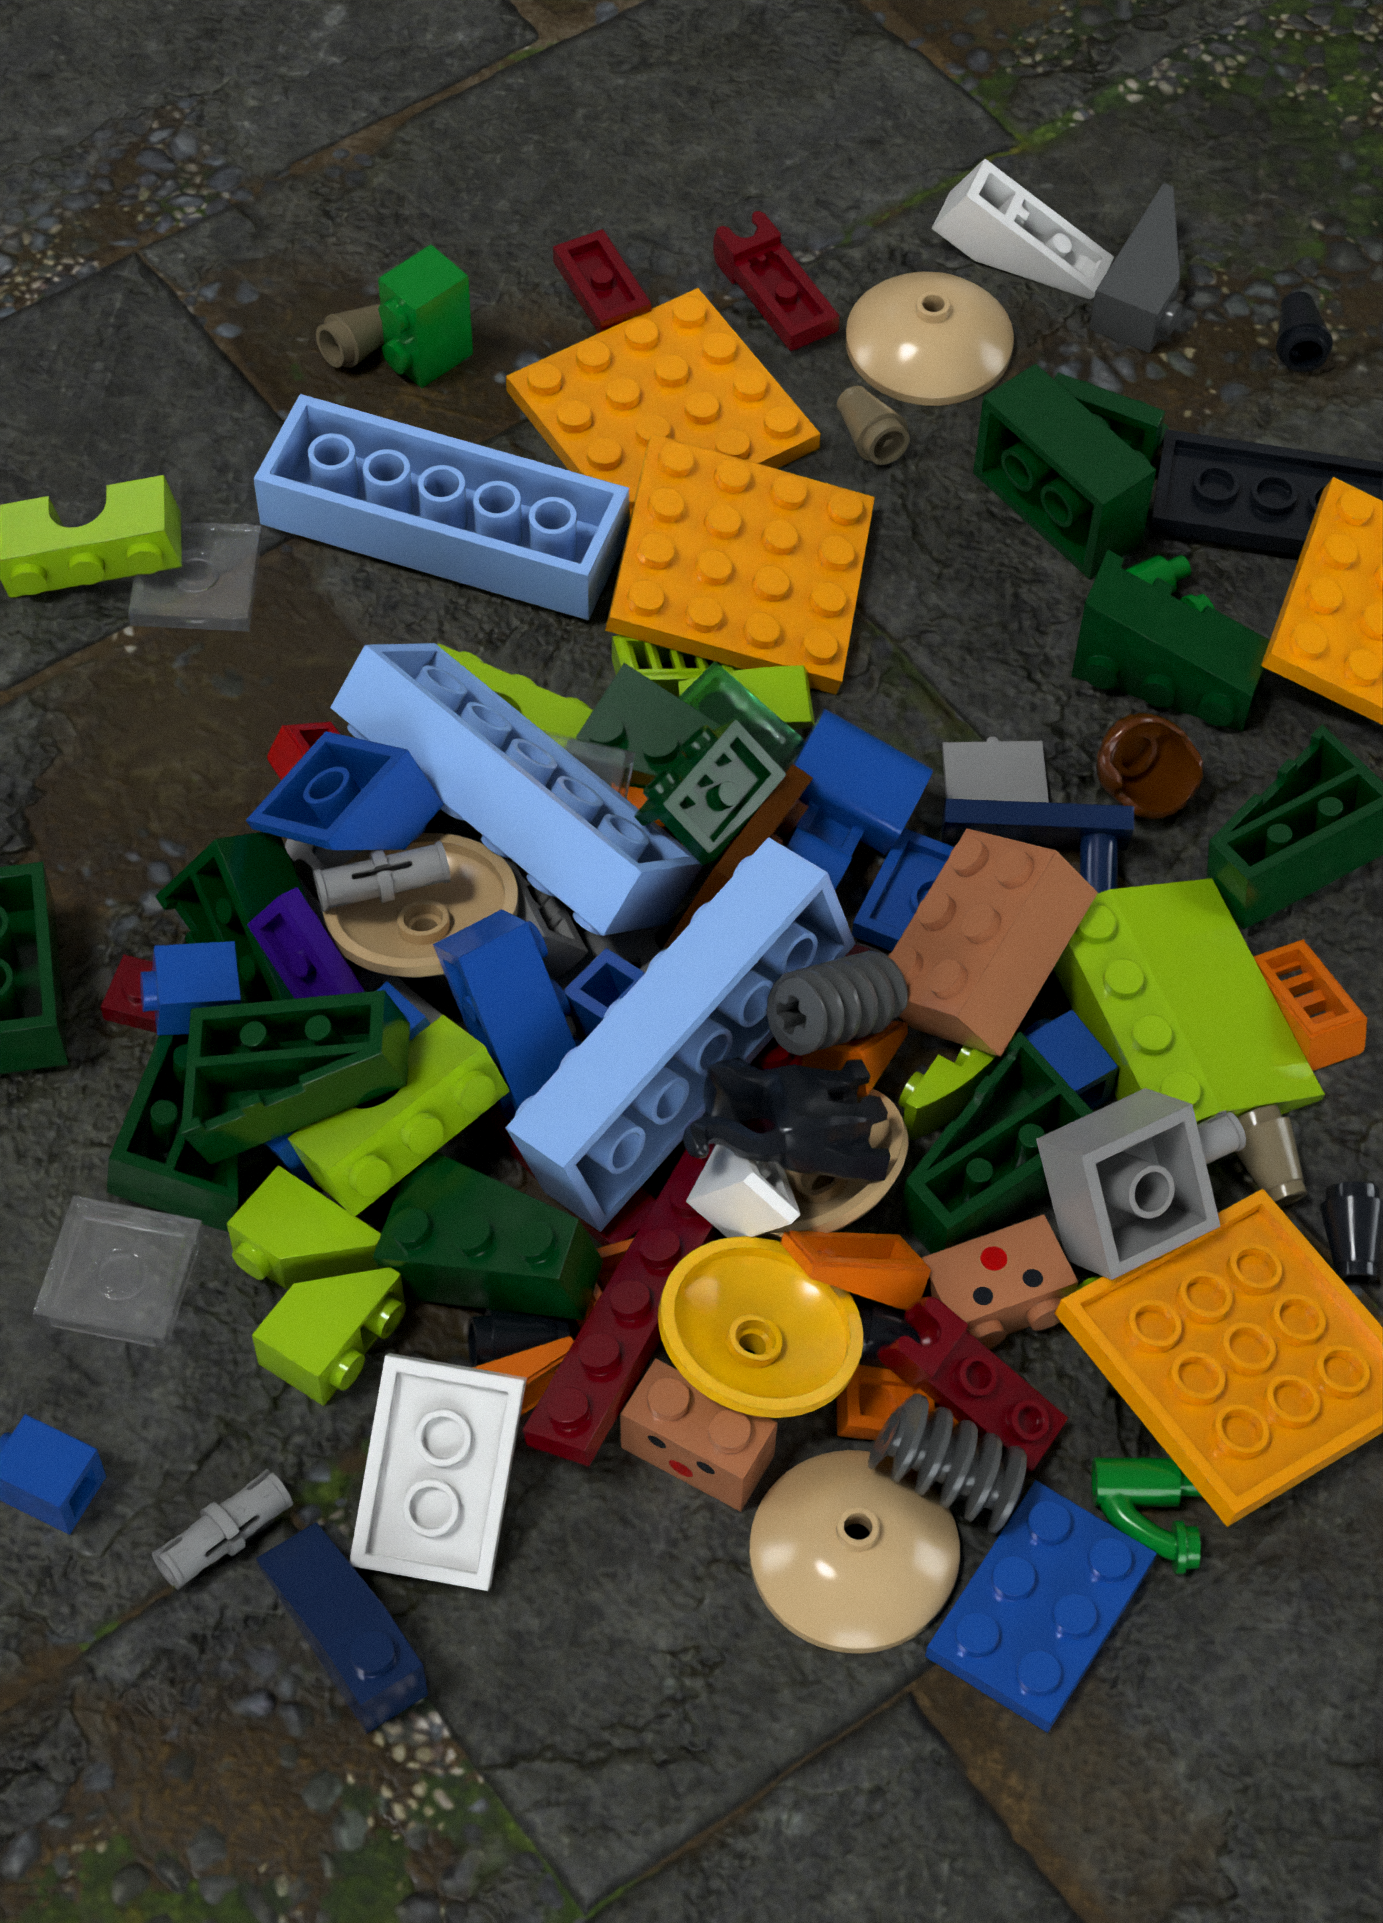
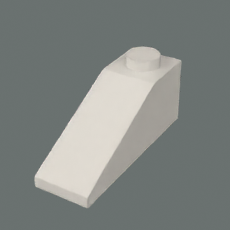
M986 159L980 162L950 191L931 228L976 262L1090 300L1095 296V290L1106 275L1114 259V256Z

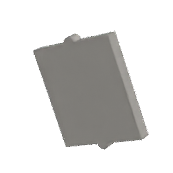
M989 737L986 742L942 743L946 799L1049 803L1043 741H998L996 737Z

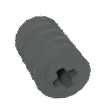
M865 951L784 973L774 983L770 991L767 1003L769 1027L777 1043L788 1053L799 1056L883 1032L891 1023V1020L899 1017L907 1007L908 990L904 976L896 963L881 952Z
M913 1394L885 1422L871 1449L868 1467L874 1469L887 1455L892 1457L893 1464L890 1477L892 1481L899 1482L913 1468L918 1471L915 1493L924 1495L937 1481L942 1484L939 1506L946 1509L960 1495L967 1497L964 1519L969 1522L973 1521L986 1507L991 1510L988 1532L996 1533L1008 1520L1022 1491L1027 1468V1455L1024 1449L1018 1446H1010L1002 1452L1000 1436L994 1433H986L978 1439V1429L974 1422L962 1420L953 1426L951 1410L946 1407H938L928 1414L929 1402L927 1398L921 1394Z

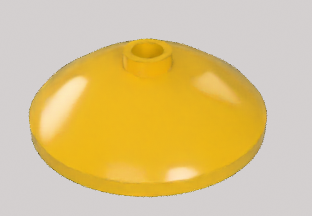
M749 1236L729 1237L712 1241L690 1252L675 1266L661 1294L658 1307L659 1331L665 1350L677 1370L692 1386L711 1400L732 1410L753 1416L769 1418L793 1417L815 1411L834 1400L853 1377L863 1349L862 1321L849 1291L811 1279L779 1241ZM744 1349H749L753 1351L755 1354L750 1353Z

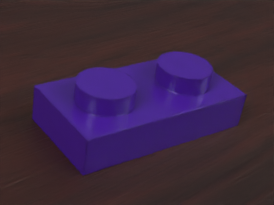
M298 887L279 895L247 924L294 999L365 992L358 982L354 971L347 965L322 926L319 917L311 909Z

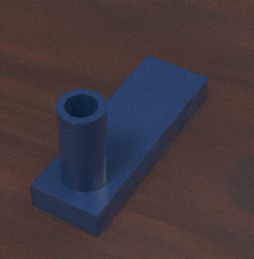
M945 799L941 823V842L957 844L966 828L1040 847L1080 849V875L1098 893L1109 889L1118 888V850H1127L1134 831V806Z

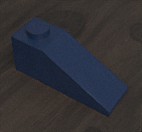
M317 1522L256 1558L259 1568L366 1734L428 1696L422 1662L385 1606Z

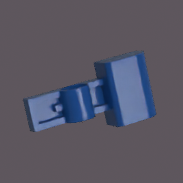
M824 709L793 763L813 777V779L799 799L809 807L791 832L784 847L828 872L835 890L850 864L851 855L859 841L884 855L889 851L908 822L933 773V769L831 711Z

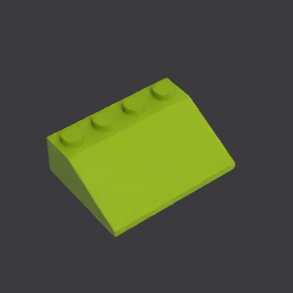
M1212 878L1109 889L1096 895L1053 967V971L1073 1011L1119 1066L1113 1087V1092L1118 1101L1147 1088L1191 1103L1196 1122L1199 1124L1214 1117L1223 1110H1226L1227 1113H1233L1238 1118L1252 1110L1264 1106L1277 1105L1281 1114H1285L1323 1099L1325 1094Z

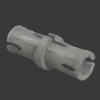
M441 841L434 842L433 845L385 855L382 849L370 852V859L325 870H313L316 890L323 912L329 911L331 908L378 897L381 903L395 900V893L442 882H451L448 860Z
M266 1469L231 1498L226 1499L221 1504L212 1502L200 1511L201 1518L176 1538L171 1539L161 1548L152 1552L153 1560L166 1580L179 1590L185 1583L198 1575L200 1571L215 1560L217 1561L226 1553L233 1556L246 1547L244 1541L269 1520L293 1506L291 1496L280 1479L273 1472L270 1473Z

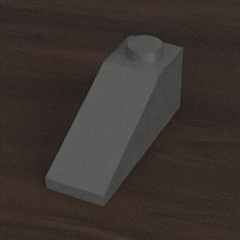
M1166 183L1162 184L1095 290L1089 330L1147 353H1151L1162 333L1168 336L1172 334L1182 311V304L1176 302L1180 270L1174 186Z

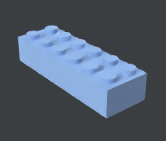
M300 394L254 477L261 525L585 620L590 619L625 544L630 522L628 487Z
M435 643L364 645L330 707L349 723L347 729L355 738L408 749L444 805L441 807V810L456 819L468 822L482 834L481 841L489 850L499 856L511 858L528 873L526 878L533 887L544 894L560 899L574 911V920L593 934L605 936L667 925L703 867L685 846L654 821L642 826L634 817L639 810L636 806Z
M768 837L753 855L747 856L738 864L732 878L715 897L697 909L690 924L667 950L659 952L652 959L647 972L628 993L610 1005L600 1024L580 1046L571 1049L565 1055L559 1069L535 1095L528 1097L519 1106L513 1120L505 1128L547 1195L601 1232L683 1140L685 1129L705 1113L704 1085L710 1064L737 1057L750 1064L774 1037L767 1017L768 996L774 983L784 973L843 958L852 949L855 941L828 872Z

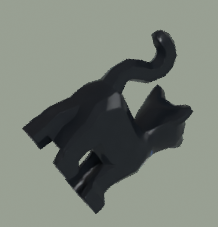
M740 1057L710 1064L704 1085L705 1113L701 1118L692 1122L685 1129L683 1141L690 1156L705 1159L709 1153V1144L714 1143L725 1146L735 1154L748 1160L778 1162L783 1169L804 1174H822L844 1179L885 1180L891 1155L888 1148H871L869 1137L872 1125L886 1120L888 1111L881 1098L877 1096H865L860 1103H857L858 1086L868 1084L870 1074L862 1059L846 1061L841 1070H825L796 1064L759 1070ZM752 1118L760 1119L766 1133H755L741 1123Z

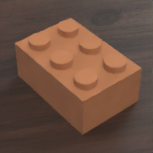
M966 828L927 895L919 904L916 913L901 938L888 956L902 972L908 990L907 1007L899 1017L907 1022L912 1029L1001 1057L1098 892L1056 850Z

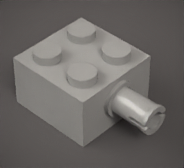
M1144 1088L1037 1138L1036 1141L1067 1260L1113 1280L1221 1227L1207 1164L1232 1152H1238L1245 1147L1246 1136L1239 1119L1233 1113H1227L1226 1110H1223L1214 1117L1197 1124L1191 1103Z

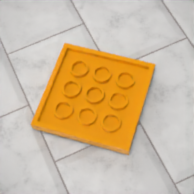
M699 288L652 308L650 312L626 320L506 376V391L569 471L629 488L630 518L645 451L651 433L775 469L820 449L821 433Z
M651 433L645 451L605 631L741 669L804 665L807 669L810 688L836 695L844 675L875 497Z
M1332 477L1323 489L1261 666L1383 725V501Z
M1263 1188L1219 1212L1218 1216L1221 1227L1113 1280L1101 1277L1061 1299L1054 1313L1227 1527L1383 1433V1327Z

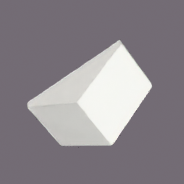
M718 1144L713 1149L686 1200L691 1207L727 1238L753 1237L792 1224L801 1215L785 1171L778 1162L748 1160L735 1154L725 1146Z

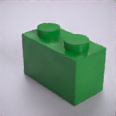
M430 244L378 278L380 295L378 312L382 320L384 338L382 352L386 362L396 373H404L420 388H423L473 355L468 275Z

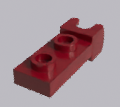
M756 211L752 214V223L757 228L751 237L736 236L727 226H719L713 240L716 264L732 284L737 283L790 352L838 332L839 314L781 243V233L765 213Z
M924 1297L913 1303L905 1311L904 1316L907 1323L918 1333L920 1344L909 1336H901L890 1345L885 1344L877 1350L879 1360L910 1387L917 1384L922 1391L941 1407L951 1410L953 1417L957 1421L970 1420L974 1422L978 1429V1439L986 1433H994L1001 1438L1002 1452L1010 1446H1018L1024 1449L1027 1455L1026 1473L1033 1471L1068 1420V1417L966 1330L968 1324L939 1299Z

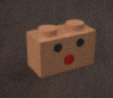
M1044 1214L922 1257V1260L931 1269L922 1298L935 1297L943 1302L968 1324L966 1330L988 1349L997 1346L1006 1338V1335L1027 1327H1031L1032 1330L1036 1331L1044 1330L1061 1322L1054 1313L1061 1299L1075 1292L1078 1286V1280Z
M656 1358L620 1414L622 1449L740 1512L775 1456L776 1421L768 1417L748 1415L722 1406L699 1392L677 1369Z

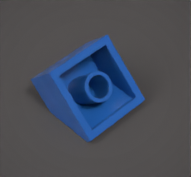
M325 731L246 819V822L253 830L330 850H405L411 842L423 834L428 822L444 804L408 749Z

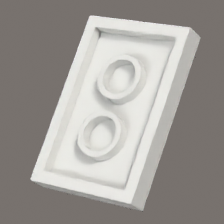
M392 1353L385 1355L349 1561L353 1567L485 1591L490 1589L527 1377Z

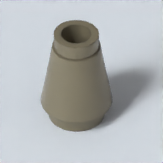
M380 304L330 314L326 316L324 324L317 327L316 341L324 359L331 366L336 368L341 366L352 368L384 344L382 320L378 312Z
M852 386L842 392L837 400V409L841 413L859 455L863 459L878 465L889 464L897 460L906 451L910 440L905 418L862 386Z
M1277 1105L1264 1106L1238 1117L1245 1132L1246 1144L1242 1150L1235 1153L1260 1190L1263 1188L1279 1208L1305 1197L1308 1192L1303 1183L1304 1178L1291 1119L1289 1117H1282Z

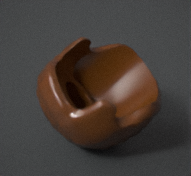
M1137 713L1120 718L1109 728L1105 737H1103L1101 748L1097 753L1096 770L1101 786L1118 804L1134 806L1135 816L1155 820L1174 815L1194 797L1203 778V760L1187 734L1179 726L1161 716L1150 713Z

